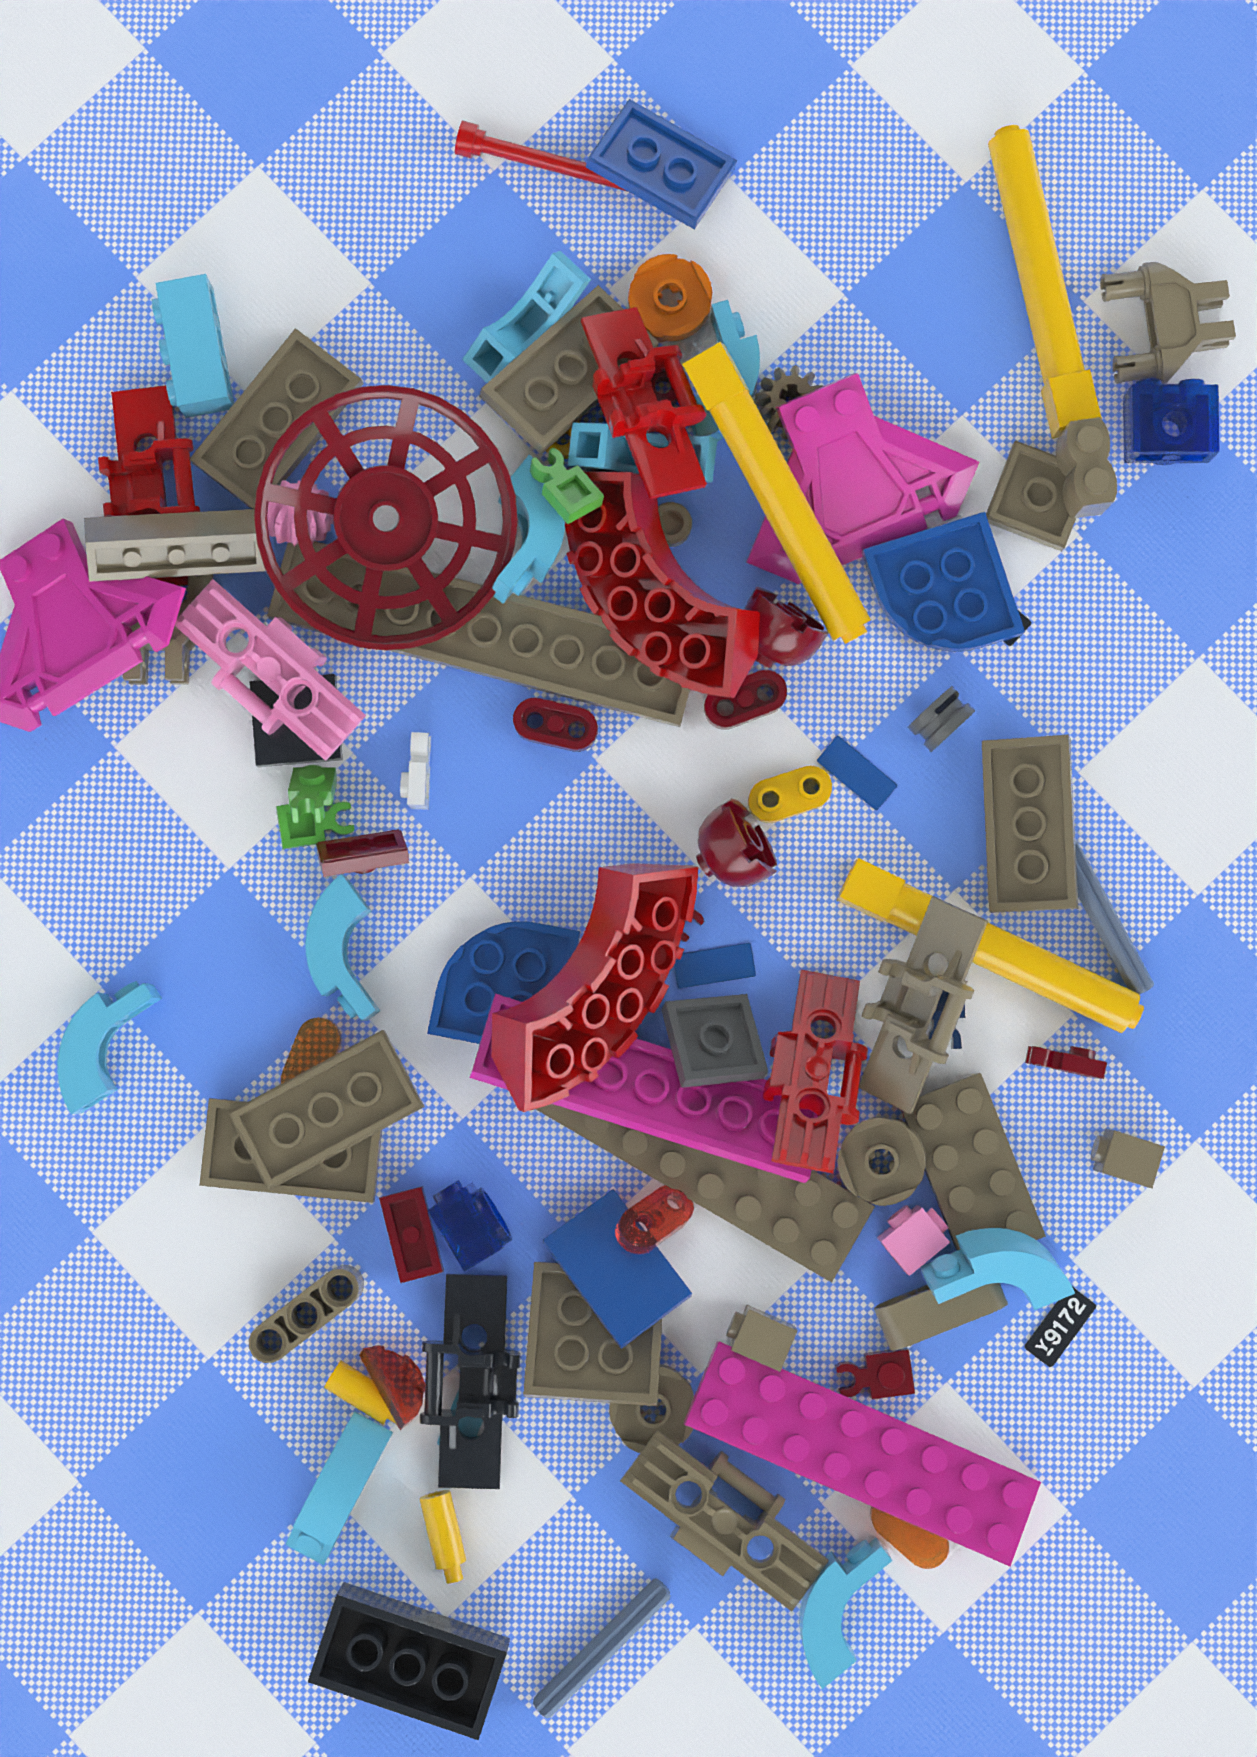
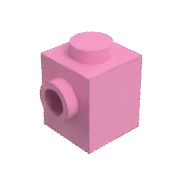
M905 1205L887 1220L890 1227L877 1237L901 1269L909 1276L950 1243L943 1234L948 1229V1226L933 1208L925 1212L918 1205L912 1209Z

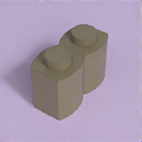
M1100 417L1070 421L1056 442V460L1062 474L1066 477L1062 490L1063 501L1072 519L1102 515L1116 499L1117 478L1112 465L1107 460L1110 452V437L1107 427Z

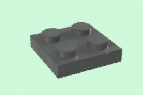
M747 994L665 1001L661 1011L681 1088L764 1079L768 1073V1068Z

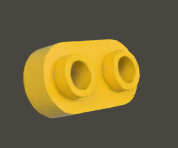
M804 766L756 783L748 796V808L757 820L763 823H775L823 806L831 795L832 782L829 775L823 769L817 766ZM809 779L816 781L819 787L818 792L815 794L806 793L803 789L804 781ZM766 793H773L778 798V804L772 808L766 807L762 802V796Z

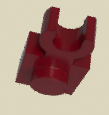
M1028 1046L1025 1063L1094 1079H1104L1107 1062L1095 1059L1096 1051L1070 1046L1069 1053Z
M907 1347L893 1351L884 1350L864 1353L866 1366L858 1367L849 1361H843L835 1365L837 1373L851 1372L854 1375V1381L850 1386L838 1388L839 1394L843 1396H856L862 1388L869 1387L872 1400L915 1394L910 1353Z

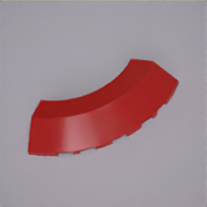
M584 472L604 495L602 506L570 524L565 522V531L570 549L566 555L569 564H574L582 585L579 589L586 604L594 615L601 616L602 622L611 632L609 636L629 656H634L641 663L649 667L650 671L657 676L667 678L683 688L703 694L734 698L758 656L761 612L739 609L718 601L704 592L687 576L667 544L660 521L657 498L649 499L640 474L632 472Z
M629 863L599 867L595 901L590 919L577 948L557 976L534 996L516 1006L492 1013L491 1057L519 1111L527 1112L548 1106L570 1096L569 1090L583 1081L591 1083L599 1076L597 1071L610 1058H619L638 1037L635 1032L648 1012L655 1013L669 988V985L664 982L669 971L673 968L676 959L680 960L684 949L680 948L679 944L685 922L692 923L697 895L698 866Z

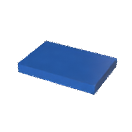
M629 99L587 158L586 168L695 230L735 170L737 160Z
M614 1189L543 1239V1244L621 1349L692 1297L690 1289Z

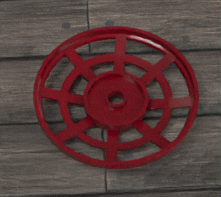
M393 385L364 386L337 393L313 405L293 421L277 440L263 466L256 490L254 510L256 540L264 568L277 592L291 609L313 628L335 640L360 648L385 651L411 649L438 641L459 630L479 614L496 593L492 589L496 578L511 561L515 549L518 524L516 496L509 471L497 447L484 430L461 409L438 396L415 388ZM363 400H401L396 426H371L342 435L329 415V412L341 406ZM421 405L433 409L452 420L472 438L479 448L456 462L452 455L437 442L421 433L413 431L418 406ZM314 423L328 446L321 450L309 464L298 489L272 484L276 470L287 449L302 431ZM392 439L387 465L364 469L350 448L355 444L368 440ZM409 445H416L428 452L445 469L423 482L416 475L404 469ZM336 457L349 480L343 485L337 498L312 493L313 485L320 472L330 460ZM488 463L495 475L501 497L503 519L501 535L476 530L475 500L471 486L466 476ZM454 484L462 504V526L438 521V511L434 497ZM269 502L295 507V534L305 560L285 574L282 573L276 562L269 538L267 518ZM384 505L393 507L398 514L396 526L388 531L378 529L373 522L374 512L377 508ZM307 510L333 515L337 539L317 552L313 548L308 532ZM434 538L458 543L457 550L449 564L434 578L421 558L432 545ZM472 547L497 552L494 565L481 588L466 605L456 611L442 589L449 585L461 571ZM348 553L355 561L366 566L362 591L355 590L342 583L326 567ZM407 567L420 587L415 591L401 595H379L383 571H393ZM316 575L320 582L333 593L351 603L359 605L355 629L350 630L341 627L322 617L302 601L293 589ZM428 599L442 620L430 628L409 634L389 636L372 634L376 609L405 608Z

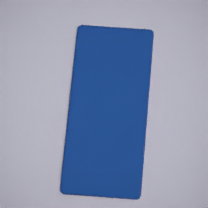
M836 736L817 759L820 765L874 810H878L897 788V784L840 736Z
M751 943L683 953L681 959H676L674 964L677 987L679 989L756 976Z

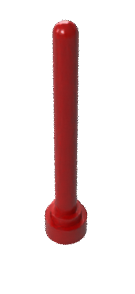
M461 121L455 143V155L472 159L473 155L481 157L482 153L626 191L586 168V162L486 136V131L479 129V124Z

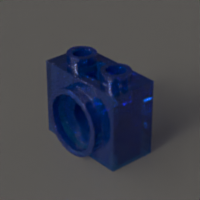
M1155 378L1142 379L1137 381L1136 384H1132L1123 396L1124 463H1153L1163 466L1175 463H1209L1220 452L1218 384H1205V381L1202 379H1185L1178 384H1162L1160 379ZM1162 421H1171L1176 424L1179 429V435L1172 436L1166 433L1163 429Z
M457 1180L432 1196L436 1204L427 1211L464 1272L500 1251L513 1240L507 1224L483 1187L477 1189L473 1181L463 1187L461 1182Z

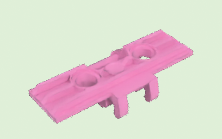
M214 579L210 581L177 618L175 626L221 667L212 679L211 684L218 690L224 689L263 724L262 730L268 735L274 733L284 723L326 761L366 717L359 708L314 669L317 665L321 667L327 661L326 656L318 649L307 646L292 632V626L283 618L275 617L268 626H265ZM238 629L246 631L249 637L247 647L238 653L230 652L226 646L228 635ZM245 666L279 695V699L273 705V709L236 677ZM305 687H309L312 692L310 705L301 710L295 709L294 699L296 695Z

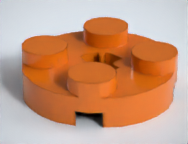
M674 254L658 255L644 262L634 274V279L630 284L628 293V307L638 308L646 330L659 343L680 341L694 335L702 328L710 316L713 292L708 275L696 262L677 258L678 255ZM665 289H669L672 294L679 292L682 300H677L678 305L675 307L662 305L659 299H663L661 292Z

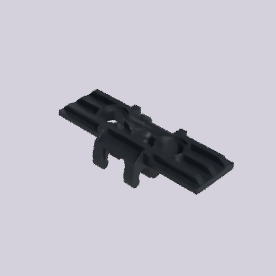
M446 1274L443 1341L422 1342V1351L426 1352L424 1412L420 1413L419 1423L440 1425L438 1488L500 1489L503 1415H507V1418L519 1417V1402L516 1400L517 1369L520 1368L521 1359L520 1352L505 1349L507 1275ZM478 1324L485 1329L487 1342L483 1347L472 1349L465 1345L462 1333L468 1325ZM444 1353L458 1355L460 1379L459 1400L456 1410L442 1409ZM467 1416L482 1418L484 1430L477 1437H467L460 1431L459 1420Z

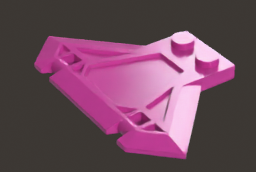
M858 373L850 374L776 406L792 448L787 464L841 565L861 558L863 549L928 529L924 516L938 510L942 521L958 515L980 462L874 416ZM928 486L931 495L918 500L915 491ZM765 515L746 563L796 584H801V580Z
M66 519L56 522L0 559V571L15 604L0 652V722L31 732L42 725L39 712L48 707L52 716H57L143 662L140 652L141 647L149 643L154 652H158L168 646L186 588L147 576L142 579L89 582L86 552L73 522ZM139 622L141 627L133 632L131 626ZM38 687L39 692L32 696L30 690Z

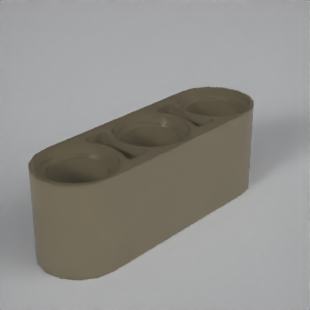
M340 1265L332 1269L258 1325L252 1331L249 1338V1350L252 1356L263 1363H274L280 1360L352 1305L362 1295L364 1289V1279L361 1272L350 1265ZM343 1275L351 1281L353 1291L350 1297L342 1298L333 1292L332 1280L335 1276ZM307 1302L316 1308V1323L305 1324L299 1320L297 1307L300 1303ZM271 1329L280 1334L282 1346L279 1351L268 1350L263 1345L262 1334L264 1330Z
M1000 1283L980 1286L940 1304L936 1301L929 1286L925 1285L874 1307V1311L889 1349L893 1351L911 1346L996 1312L1007 1306L1008 1302Z

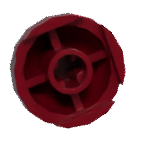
M756 587L744 607L745 610L761 612L759 647L756 661L771 668L774 663L793 666L800 665L810 659L829 634L827 631H824L825 627L790 601L788 605L781 601L774 603L778 596L777 594L764 588Z
M731 798L707 815L698 831L697 842L700 853L696 855V859L706 876L711 877L714 875L719 881L732 887H749L775 874L777 870L773 869V867L777 865V860L772 846L760 825L753 828L744 819L751 813L736 799Z

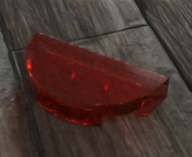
M381 1345L363 1348L359 1356L401 1431L413 1422L423 1405L425 1382L421 1370L406 1354L401 1356L394 1351L385 1350V1347Z

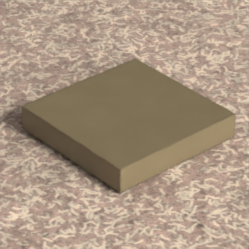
M1015 440L988 506L986 516L989 524L1062 552L1065 549L1076 518L1072 519L1065 508L1062 490L1066 477L1062 474L1055 455Z

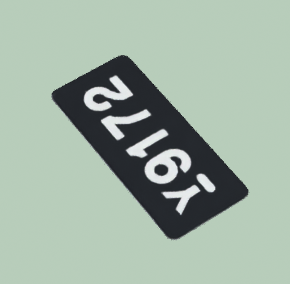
M1074 1287L1075 1294L1056 1302L1024 1346L1027 1351L1048 1367L1054 1366L1096 1309V1304Z

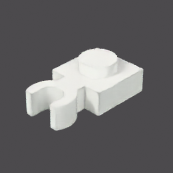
M411 732L409 772L401 773L400 795L401 798H407V805L411 809L429 810L431 736H429V733Z

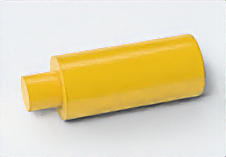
M340 1360L324 1386L326 1390L382 1425L388 1419L402 1427L410 1414V1411L397 1404L400 1398L398 1395Z
M440 1490L420 1497L419 1500L435 1569H443L447 1584L463 1580V1574L460 1564L467 1560L451 1491Z

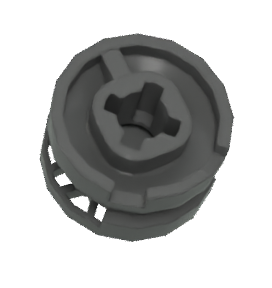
M953 686L947 689L908 726L914 735L920 734L925 739L924 745L930 752L936 749L975 712V709L969 703L963 704L958 699L959 693Z

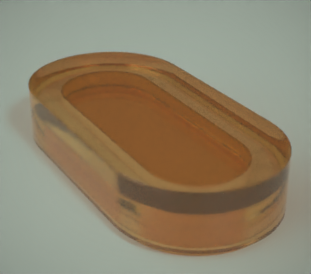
M317 1017L309 1019L302 1024L283 1068L281 1084L338 1054L342 1036L340 1029L333 1021Z
M871 1506L870 1519L874 1529L914 1565L923 1569H932L945 1561L949 1553V1541Z

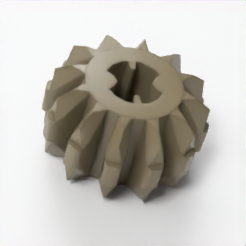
M797 365L792 366L790 376H786L784 370L778 367L774 371V380L764 377L760 384L763 391L756 393L754 403L762 406L758 409L762 418L769 420L767 424L769 431L773 433L778 427L782 428L781 436L784 440H788L776 406L786 403V397L797 398L823 387V385L811 386L815 378L813 372L807 373L804 378L798 377L800 370Z

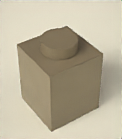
M1105 1129L1104 1135H1098L1092 1147L1091 1160L1095 1161L1093 1170L1153 1189L1165 1146L1119 1131Z
M746 1305L743 1314L737 1311L734 1313L726 1336L732 1338L730 1342L732 1351L780 1372L798 1330L791 1323Z

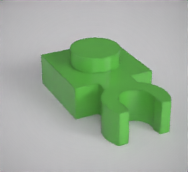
M556 448L549 449L547 460L552 466L542 465L536 457L531 460L530 473L532 477L544 483L542 495L567 524L602 506L604 498L602 492L578 465L567 470L564 467V457Z
M318 765L293 767L288 788L289 806L293 823H299L300 816L305 813H314L316 823H321L325 819L324 806H333L337 786L336 767H321Z
M338 802L334 804L329 811H325V819L321 823H316L314 813L302 814L299 823H293L289 804L276 806L282 850L316 845L318 842L326 841L324 831L328 830L337 835L352 833L355 830L354 825L340 826L335 819L339 811L350 810L351 803Z

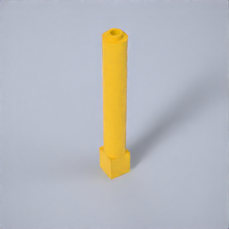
M1008 125L994 133L995 137L988 142V147L1044 383L1041 395L1051 438L1055 439L1059 437L1070 421L1098 417L1102 419L1091 371L1090 369L1085 370L1030 133L1026 129H1020L1018 125Z
M719 342L683 363V367L704 406L716 422L832 640L834 641L841 637L844 644H847L867 633L864 624L871 621L755 405L749 393L750 391L726 346Z
M857 858L836 900L881 922L886 921L917 936L930 900L934 896L905 883L906 880ZM989 922L987 923L972 963L1119 1033H1123L1127 1027L1131 1029L1136 1027L1144 1010V1006L1139 1004L1140 994Z

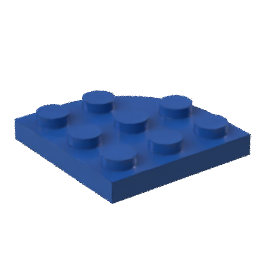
M985 512L863 549L861 554L881 609L899 631L915 642L936 650L963 652L990 646L1022 636L1025 633Z
M514 921L491 926L473 936L454 952L441 973L435 992L427 1034L480 1044L495 994L520 1002H524L534 996L554 979L568 962L578 946L581 932L536 922Z

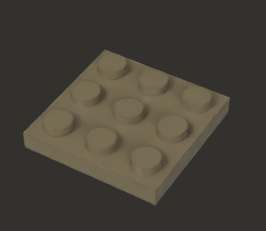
M534 1262L524 1397L657 1406L662 1319L621 1349L558 1263Z

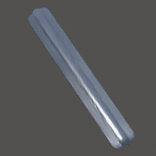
M1075 838L1078 898L1126 987L1138 994H1142L1150 990L1154 986V982Z
M657 1578L653 1579L534 1697L533 1705L542 1716L547 1719L551 1718L670 1599V1591L663 1582Z

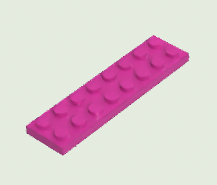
M495 994L469 1078L507 1089L491 1057L492 1013L506 1010L522 1002ZM637 1038L619 1058H610L597 1071L599 1076L591 1083L583 1081L568 1091L570 1096L552 1103L802 1183H806L811 1176V1169L771 1161L781 1095L774 1096L773 1101L763 1099L766 1079L681 1088L672 1050ZM800 1109L804 1116L818 1118L815 1112L809 1109Z
M716 1341L684 1420V1425L1011 1567L1038 1493L1040 1481L789 1371L781 1369L779 1372L732 1351V1347Z

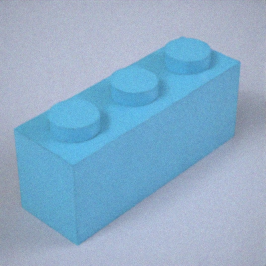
M200 274L155 283L158 298L152 299V309L157 325L163 324L165 339L159 340V348L164 365H170L172 380L166 381L171 405H177L185 418L229 410L234 404L214 288L207 275Z

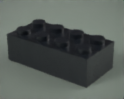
M343 1582L336 1594L308 1683L479 1741L507 1655L510 1638Z

